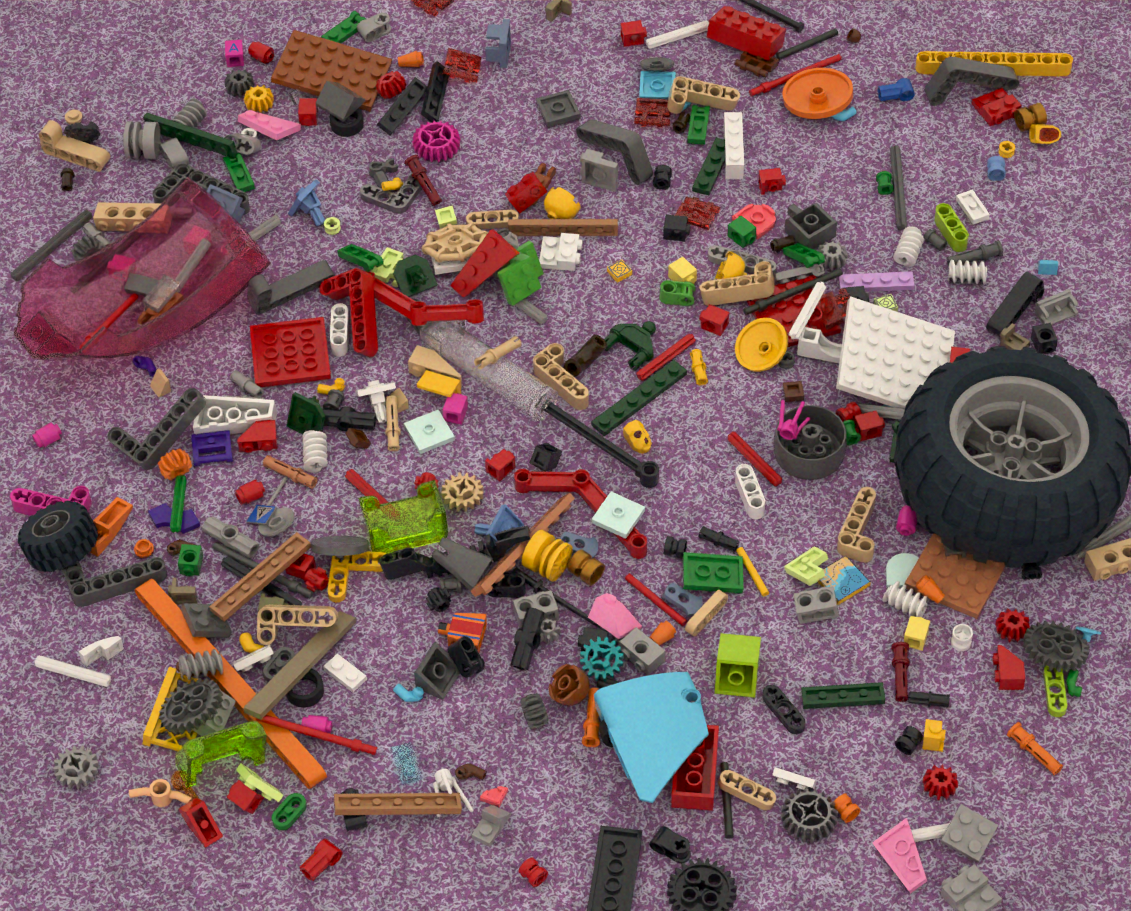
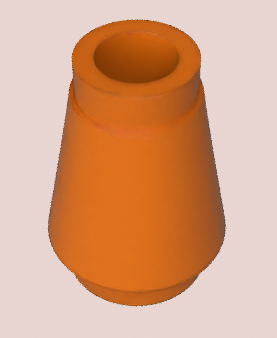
M414 51L398 57L399 67L420 68V66L424 65L422 51Z
M926 574L915 585L919 593L927 596V598L937 604L945 596L932 577H928Z
M668 621L660 622L649 638L660 646L674 638L676 630Z

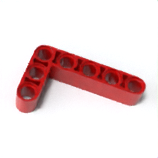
M354 268L324 280L320 285V293L333 300H340L350 296L352 337L355 352L369 358L375 356L378 351L373 276L359 268Z

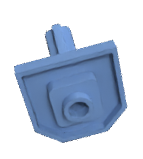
M317 179L305 189L303 187L300 188L296 193L297 199L288 214L292 217L301 209L306 214L310 213L316 226H322L325 219L319 209L321 203L315 194L320 184Z
M504 504L501 505L491 525L476 524L474 532L485 536L490 534L495 544L497 542L495 533L522 527L524 523Z

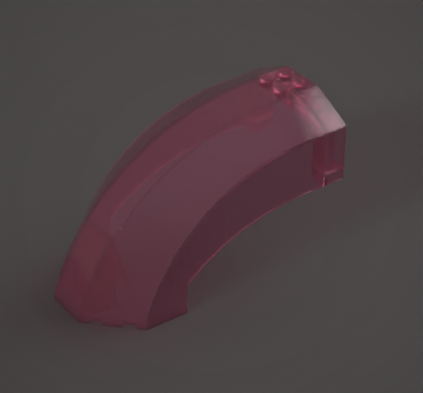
M188 177L146 219L100 251L63 267L47 258L21 284L20 292H22L21 302H18L16 314L18 323L17 327H14V336L34 360L105 359L145 352L185 335L215 316L248 287L250 279L261 274L271 262L261 247L240 223L210 193ZM204 238L211 243V246L179 292V294L183 295L184 300L153 320L140 325L137 321L138 317L156 300L145 299L143 295L137 294L138 299L108 329L103 326L81 349L79 348L85 341V337L89 333L94 332L133 294L126 293L124 290L130 273L162 281L168 285V289L200 241Z

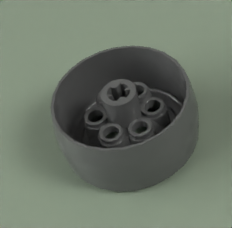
M804 405L797 420V426L799 427L807 417L810 420L799 432L796 439H784L780 435V431L777 430L778 422L774 432V454L780 467L788 474L801 479H821L831 475L841 466L847 449L846 429L840 417L833 411L817 405ZM799 406L784 414V422L789 419L793 420ZM821 449L822 452H816L815 450ZM801 450H807L808 452L802 453Z

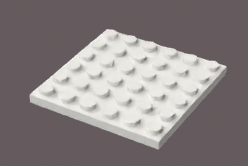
M850 296L847 302L836 389L891 407L905 409L908 400L918 386L924 384L930 373L940 365L942 366L947 362L950 363L951 346L953 347L955 331Z

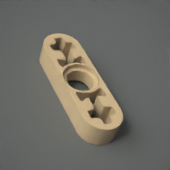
M515 210L471 212L466 216V225L474 223L479 229L508 228L509 217L519 219V215ZM496 218L497 221L489 222L488 219Z
M717 590L688 621L685 631L695 637L726 604L728 595L721 590Z
M725 770L720 774L718 785L723 791L762 810H770L774 806L776 795L772 790L731 770ZM727 778L731 779L729 783L725 782ZM742 787H750L752 789V793H744L742 791ZM765 797L769 798L767 802L763 801Z

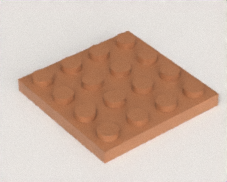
M933 534L904 585L907 586L906 589L910 590L912 588L913 592L918 593V589L915 587L916 583L925 574L928 577L931 576L945 594L944 598L939 602L940 604L978 619L1005 569V562L987 560L985 564L973 560V555L969 553L966 554V558H962L961 554L946 557L941 537Z

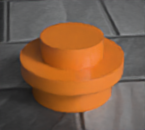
M141 539L136 542L134 552L140 558H147L153 554L154 546L149 540Z

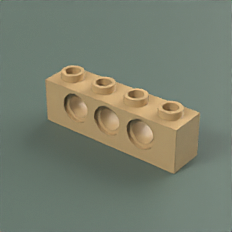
M98 202L93 216L98 231L135 230L137 232H167L171 219L168 204Z
M1131 538L1086 551L1084 563L1094 581L1099 579L1105 580L1112 575L1118 573L1125 574L1131 570Z

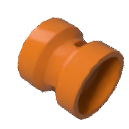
M846 793L834 800V809L840 813L841 819L845 823L851 822L859 815L861 809L857 804L851 802V798Z

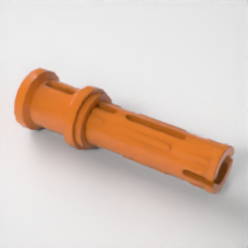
M590 688L588 692L587 719L583 723L585 731L582 737V744L586 747H597L600 745V722L594 701V694L599 688Z
M1020 722L1014 724L1008 731L1007 736L1009 738L1012 737L1022 750L1030 752L1054 776L1062 770L1063 765L1035 741V736L1024 730Z

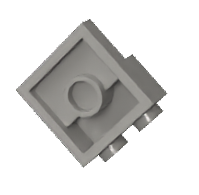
M586 149L585 153L583 152L580 157V163H582L580 170L582 183L616 192L618 188V163L605 160L604 153Z
M975 864L970 868L967 865L962 867L957 877L954 879L948 877L942 883L941 896L955 911H990L1002 902V898L988 884L989 879Z

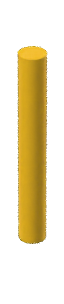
M739 547L736 552L738 556H743V564L763 597L769 595L767 587L744 548Z

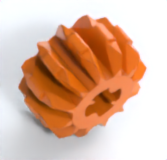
M173 449L171 452L166 453L165 456H162L158 462L160 473L165 479L169 480L176 479L178 475L182 476L188 473L192 467L188 453L181 449L176 451Z

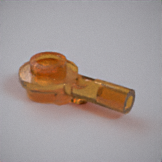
M185 770L175 771L171 777L172 787L177 790H184L186 795L193 799H200L190 786L192 780L190 774Z

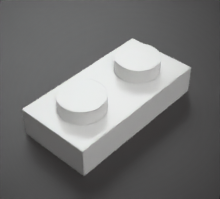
M973 190L956 195V201L973 225L989 219L990 214Z
M269 644L234 661L233 665L236 671L242 670V672L253 668L252 664L258 661L260 663L268 661L271 655L274 654V651Z
M336 654L323 666L325 672L351 692H354L367 680V676L339 654Z
M776 767L774 768L773 776L777 778L776 782L788 785L789 782L797 784L796 788L803 791L806 788L808 790L809 788L815 789L816 780Z

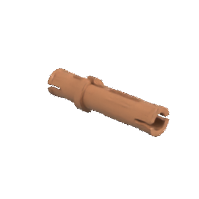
M269 455L263 460L264 467L289 477L295 483L304 484L311 489L317 484V477L305 473L301 468L292 467Z

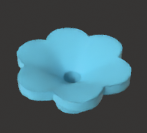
M1076 626L1075 628L1084 633L1082 639H1086L1087 642H1090L1092 635H1101L1102 633L1085 627Z

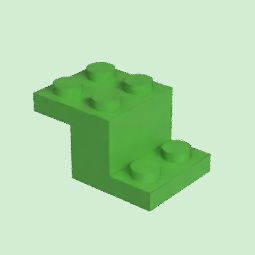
M530 241L519 246L516 250L520 254L511 259L501 271L497 272L508 304L512 306L542 288L538 277L544 273L533 242Z

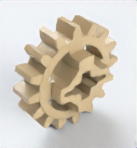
M458 473V477L451 475V480H445V485H442L441 494L444 504H449L450 509L456 507L459 512L463 508L467 512L468 507L475 509L474 504L480 505L484 489L483 485H481V480H476L475 475L469 477L468 473L465 476Z

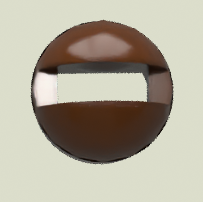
M852 28L846 40L851 43H858L861 39V33Z

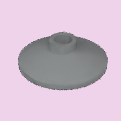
M290 508L276 509L266 525L259 524L258 530L260 534L269 537L284 532L292 524L295 517L294 512Z

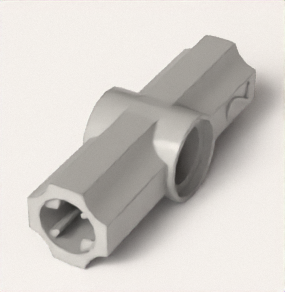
M213 516L205 520L202 527L203 532L222 542L224 546L239 552L247 558H253L257 554L259 543L240 533L235 525H227Z

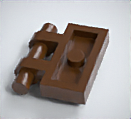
M744 51L740 56V60L736 59L734 65L740 67V70H747L755 76L766 78L768 72H772L778 66L779 59L771 57L768 61Z

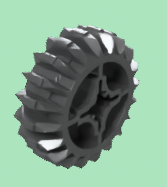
M806 788L804 793L798 789L797 795L791 793L789 799L784 801V805L781 808V820L784 829H787L788 835L794 834L795 840L802 837L803 843L806 839H810V842L813 843L814 838L821 842L822 836L828 838L829 833H833L837 825L838 811L834 809L835 802H831L830 796L825 797L824 791L818 794L816 788L813 792H809L808 788ZM818 808H820L825 813L826 818L822 816V813L818 811ZM793 813L801 820L800 823L794 818Z

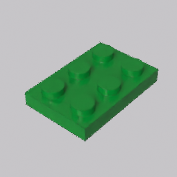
M683 552V589L714 592L721 590L728 593H743V556Z

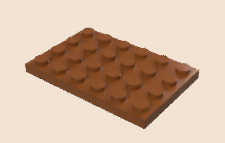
M293 30L271 76V82L316 96L320 95L326 81L338 82L365 98V102L359 108L371 112L379 94L375 86L377 84L376 81L388 73L392 59Z

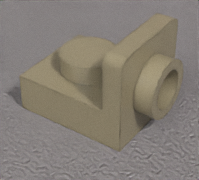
M172 578V585L168 586V596L172 597L174 603L197 604L196 586L179 587L177 578Z

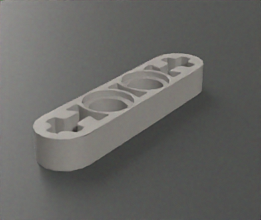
M718 245L711 246L708 249V260L712 263L720 265L721 262L727 260V257L724 258V255L731 251L744 260L745 272L754 274L755 265L759 262L767 261L771 264L773 275L776 273L777 265L773 260ZM747 262H754L755 265H754V266H748V265H746V263H747Z

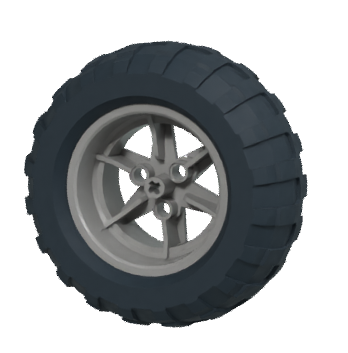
M994 346L983 353L976 351L964 353L956 357L953 363L947 362L942 366L940 365L930 373L923 385L920 384L908 400L905 412L899 423L894 462L906 505L915 511L920 525L930 534H936L941 537V543L955 552L959 548L972 554L973 560L985 564L987 560L1005 562V567L1019 568L1022 567L1023 563L1036 562L1037 566L1056 562L1059 557H1068L1081 552L1093 538H1098L1112 523L1117 510L1123 504L1131 476V441L1128 423L1122 417L1121 412H1118V403L1107 389L1097 386V380L1085 369L1077 370L1068 364L1067 359L1061 356L1054 355L1051 357L1036 353L1034 348L1023 347L1021 350H1007L1005 346ZM969 445L981 454L970 456L964 449V446ZM1058 464L1061 471L1051 473L1042 466Z

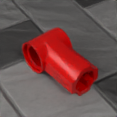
M323 839L315 847L314 853L300 866V871L306 878L314 881L328 866H334L342 857L343 852L328 839Z

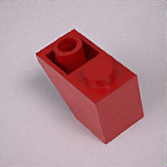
M275 420L256 421L237 439L239 452L251 453L257 450L271 451L278 449Z
M997 645L996 653H993L992 656L993 665L997 666V670H994V682H998L999 690H1023L1025 684L1024 662L1004 646Z

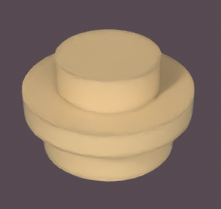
M70 110L65 114V121L70 125L80 123L83 118L79 110Z

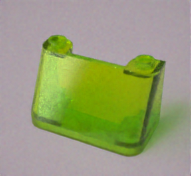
M435 480L419 485L417 496L379 504L378 498L372 495L358 498L372 552H384L387 554L405 548H415L440 542L442 537L447 538L448 536L446 511Z
M249 721L187 741L175 754V763L186 787L197 785V775L203 774L202 764L238 753L241 761L246 760V758L254 761L255 766L265 763L267 734L263 726L259 722Z

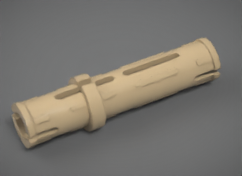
M514 336L496 348L488 349L485 354L474 360L475 366L481 364L477 368L483 369L489 364L496 363L499 358L521 347V340L519 339L514 342L518 339L517 336Z
M391 395L385 398L387 417L385 434L388 438V450L398 451L400 449L399 435L401 430L398 427L397 397Z

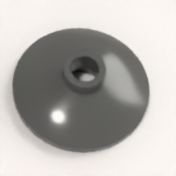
M654 57L644 59L639 64L645 70L662 72L673 67L674 61L669 58Z

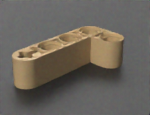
M678 76L674 79L669 91L667 106L668 110L674 114L682 112L685 102L730 111L736 107L740 93L737 89Z
M49 120L39 133L42 150L48 155L100 172L111 158L109 152L103 148L64 136L61 126L53 120Z
M767 261L757 263L752 275L703 282L699 287L703 303L709 306V304L720 305L770 297L774 293V276L771 264Z
M552 343L534 356V374L573 408L584 410L589 405V391L582 383L561 367L564 363V348L561 344Z
M863 487L859 490L838 535L837 551L840 555H846L848 558L864 563L873 559L875 545L872 539L862 536L875 507L876 492L871 487Z
M265 605L259 610L257 615V639L263 645L273 643L277 638L278 625L329 627L337 621L338 612L330 606ZM270 610L273 614L272 619H265L263 611ZM286 610L290 611L293 614V619L286 620L283 617V612ZM310 611L313 614V620H305L303 612ZM327 612H329L330 616H333L330 621H327L326 617H320L319 621H317L318 616H324ZM269 630L272 633V639H265L262 634L263 631Z

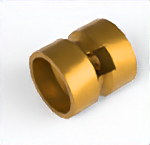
M1036 103L1029 105L1028 108L1023 107L1015 110L1014 119L1019 130L1024 132L1030 130L1031 124L1045 125L1047 123V114L1043 105Z
M581 549L571 557L567 570L576 577H580L589 586H592L602 577L605 565L596 558L592 559L590 554Z

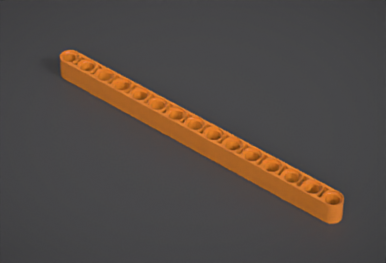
M151 578L134 589L138 599L187 654L191 653L195 658V653L199 652L203 657V652L208 651L211 656L213 649L219 654L218 650L206 637L192 636L181 609L154 579ZM221 655L223 674H220L219 670L216 669L215 676L210 671H208L207 676L217 683L222 692L235 700V708L308 789L313 788L326 779L327 774L323 767L289 730L256 721L255 717L244 713V706L256 693ZM271 710L266 714L278 718Z

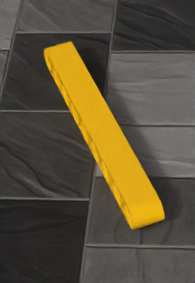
M922 51L917 54L915 69L919 74L934 75L946 58L957 57L1012 67L1017 76H1068L1071 73L1073 57L1067 53Z

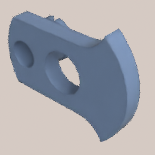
M566 531L560 537L561 540L564 541L566 539L565 542L572 545V553L583 549L592 556V559L597 554L598 542L595 537L585 538ZM574 542L582 543L584 548H577Z
M676 583L668 585L662 594L664 601L666 599L667 603H672L686 613V617L694 616L703 604L702 596H694ZM678 596H684L685 598H687L688 602H681L678 599Z

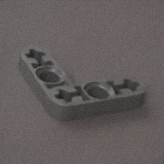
M410 175L396 194L390 191H383L382 188L371 184H365L360 188V196L362 200L401 214L407 211L421 192L422 187L418 180ZM406 191L413 192L411 195L404 194ZM382 197L388 198L387 201H380L379 199Z

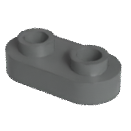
M289 647L277 649L263 668V678L269 682L274 677L269 672L277 674L295 656L294 651ZM285 657L287 658V661L281 660V658Z

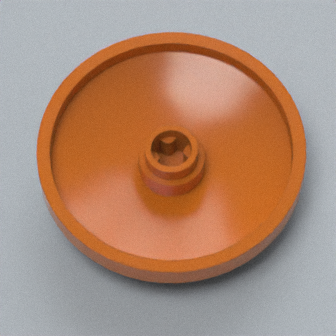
M812 68L799 72L786 82L782 92L783 102L787 110L796 116L807 119L827 118L840 113L851 103L854 94L850 78L843 72L831 68Z

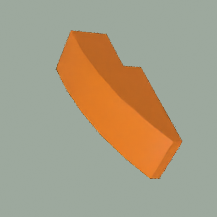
M116 497L93 520L98 530V537L95 546L91 548V554L99 557L112 542L133 508L132 504Z

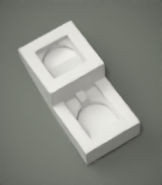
M115 636L92 643L80 650L79 654L82 663L87 667L101 656L109 660L124 648L121 638Z

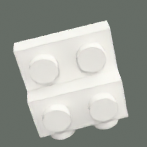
M561 233L560 238L543 236L539 259L541 267L543 269L575 271L576 264H580V253H578V250L582 251L583 240L579 239V234Z

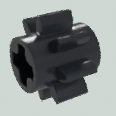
M436 587L428 592L426 604L431 611L435 609L437 612H443L450 606L451 595L447 589L442 591L441 588Z

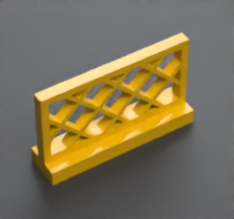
M169 667L143 733L142 745L151 746V744L185 754H191L198 733L193 730L191 733H188L186 730L182 735L174 736L165 727H161L162 723L159 718L161 714L159 711L163 709L161 705L167 703L165 698H170L171 692H175V690L177 692L179 680L188 684L191 682L185 675L182 680L176 668ZM191 677V680L193 679L197 682V678ZM167 731L171 737L165 741L157 739L158 734ZM186 736L190 743L188 747L179 745L177 740Z

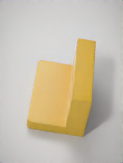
M428 370L425 371L417 383V388L446 397H451L453 393L461 394L460 380Z

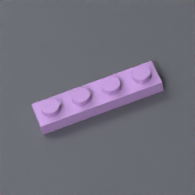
M912 271L843 274L838 277L840 293L842 288L864 286L865 292L914 290L915 286Z

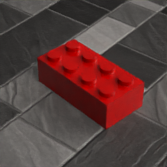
M724 6L709 19L706 37L769 61L783 47L786 28L767 22L762 18H756L746 12H740L733 7Z
M707 725L709 735L697 746L673 775L671 808L713 811L719 726Z

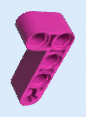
M85 486L75 487L68 499L23 488L14 489L10 493L14 511L29 516L35 515L38 510L60 501L63 503L65 501L78 502L87 511H89L92 505L89 489Z

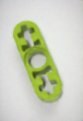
M1045 666L1043 679L1048 712L1054 717H1062L1067 710L1063 670L1061 669L1058 672L1056 668H1053L1056 674L1055 679H1052L1049 666ZM1052 686H1056L1060 688L1061 691L1059 693H1053L1050 691L1049 688ZM1055 700H1058L1060 710H1057L1055 707Z

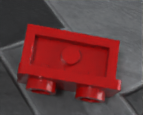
M531 172L523 176L518 184L512 185L505 195L519 213H522L546 194L547 189L540 182L537 175Z

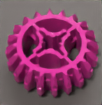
M434 120L433 123L427 122L426 125L421 124L420 128H416L412 143L414 151L419 155V158L423 157L425 161L430 159L431 163L437 160L439 163L441 159L446 161L447 157L452 159L453 154H457L460 147V136L454 125H449L448 122L443 123L442 120L440 122H435Z

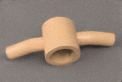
M164 779L153 781L150 788L142 787L129 790L130 798L151 796L153 804L158 807L168 806L173 799L185 804L193 800L192 797L186 794L172 791L169 782Z

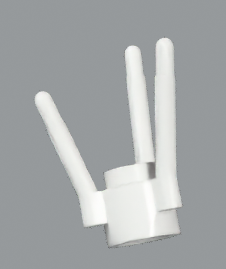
M438 770L434 775L436 780L433 783L435 793H440L439 789L452 794L451 788L454 786L457 793H460V798L468 810L473 812V808L458 786L455 777L451 776L450 770Z

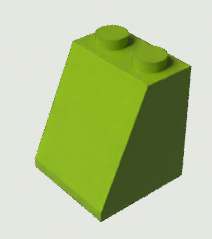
M720 634L714 694L755 698L761 637Z

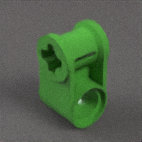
M663 281L660 285L659 299L664 304L691 306L695 301L693 297L695 285L691 282Z

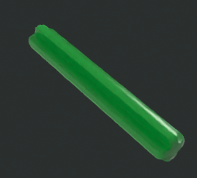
M178 475L175 479L170 531L172 533L181 531L187 482L185 475Z

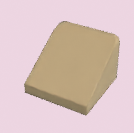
M157 369L150 387L158 397H162L170 393L171 388L169 379L161 369Z
M397 388L389 395L397 397L398 413L409 408L408 399L400 388Z

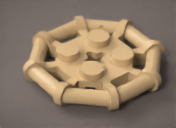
M449 223L446 227L435 232H429L426 235L427 239L422 246V252L425 255H430L439 263L443 261L465 262V259L472 256L488 232L477 228L474 223H469L468 225H451Z

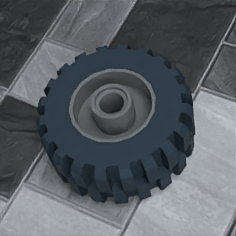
M60 501L38 510L35 515H31L28 518L27 522L23 523L22 529L19 530L18 544L29 564L34 569L41 572H55V570L60 571L67 566L71 567L75 562L81 561L86 554L88 555L91 552V548L96 544L98 530L83 505L75 501H65L64 503Z

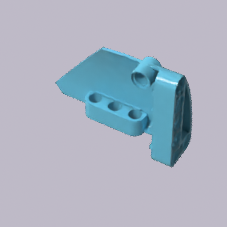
M669 672L619 682L603 687L594 694L595 708L601 721L604 719L606 722L610 740L628 780L631 779L639 800L653 803L684 761L709 735L701 705L700 692L696 690L688 672Z

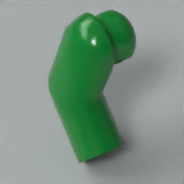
M1069 669L1066 679L1068 694L1072 697H1080L1082 693V687L1076 686L1079 675L1077 669L1076 671Z

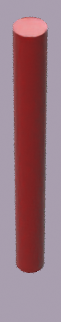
M629 573L625 577L627 582L682 627L687 624V620L633 575Z

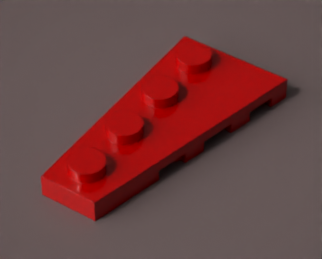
M492 229L450 286L463 298L467 297L482 285L485 280L493 276L495 272L520 253Z

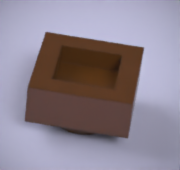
M802 381L783 383L782 388L785 402L804 400Z
M349 428L345 433L349 438L350 444L355 448L367 449L371 445V442L362 430Z

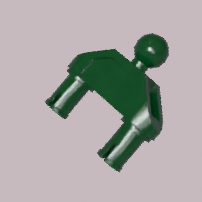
M646 321L643 323L642 328L637 324L615 325L610 329V334L604 338L607 343L605 351H608L614 344L620 342L636 353L628 361V365L631 369L637 370L645 361H650L654 358L650 335L656 331L655 324L651 321Z

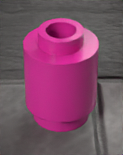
M50 422L36 430L32 438L39 448L43 446L45 448L61 439L60 434L62 432L57 424L53 425Z
M906 505L899 511L896 530L904 536H909L916 531L917 517L915 511Z
M308 715V717L303 716L301 725L327 733L332 731V721H329L327 716Z

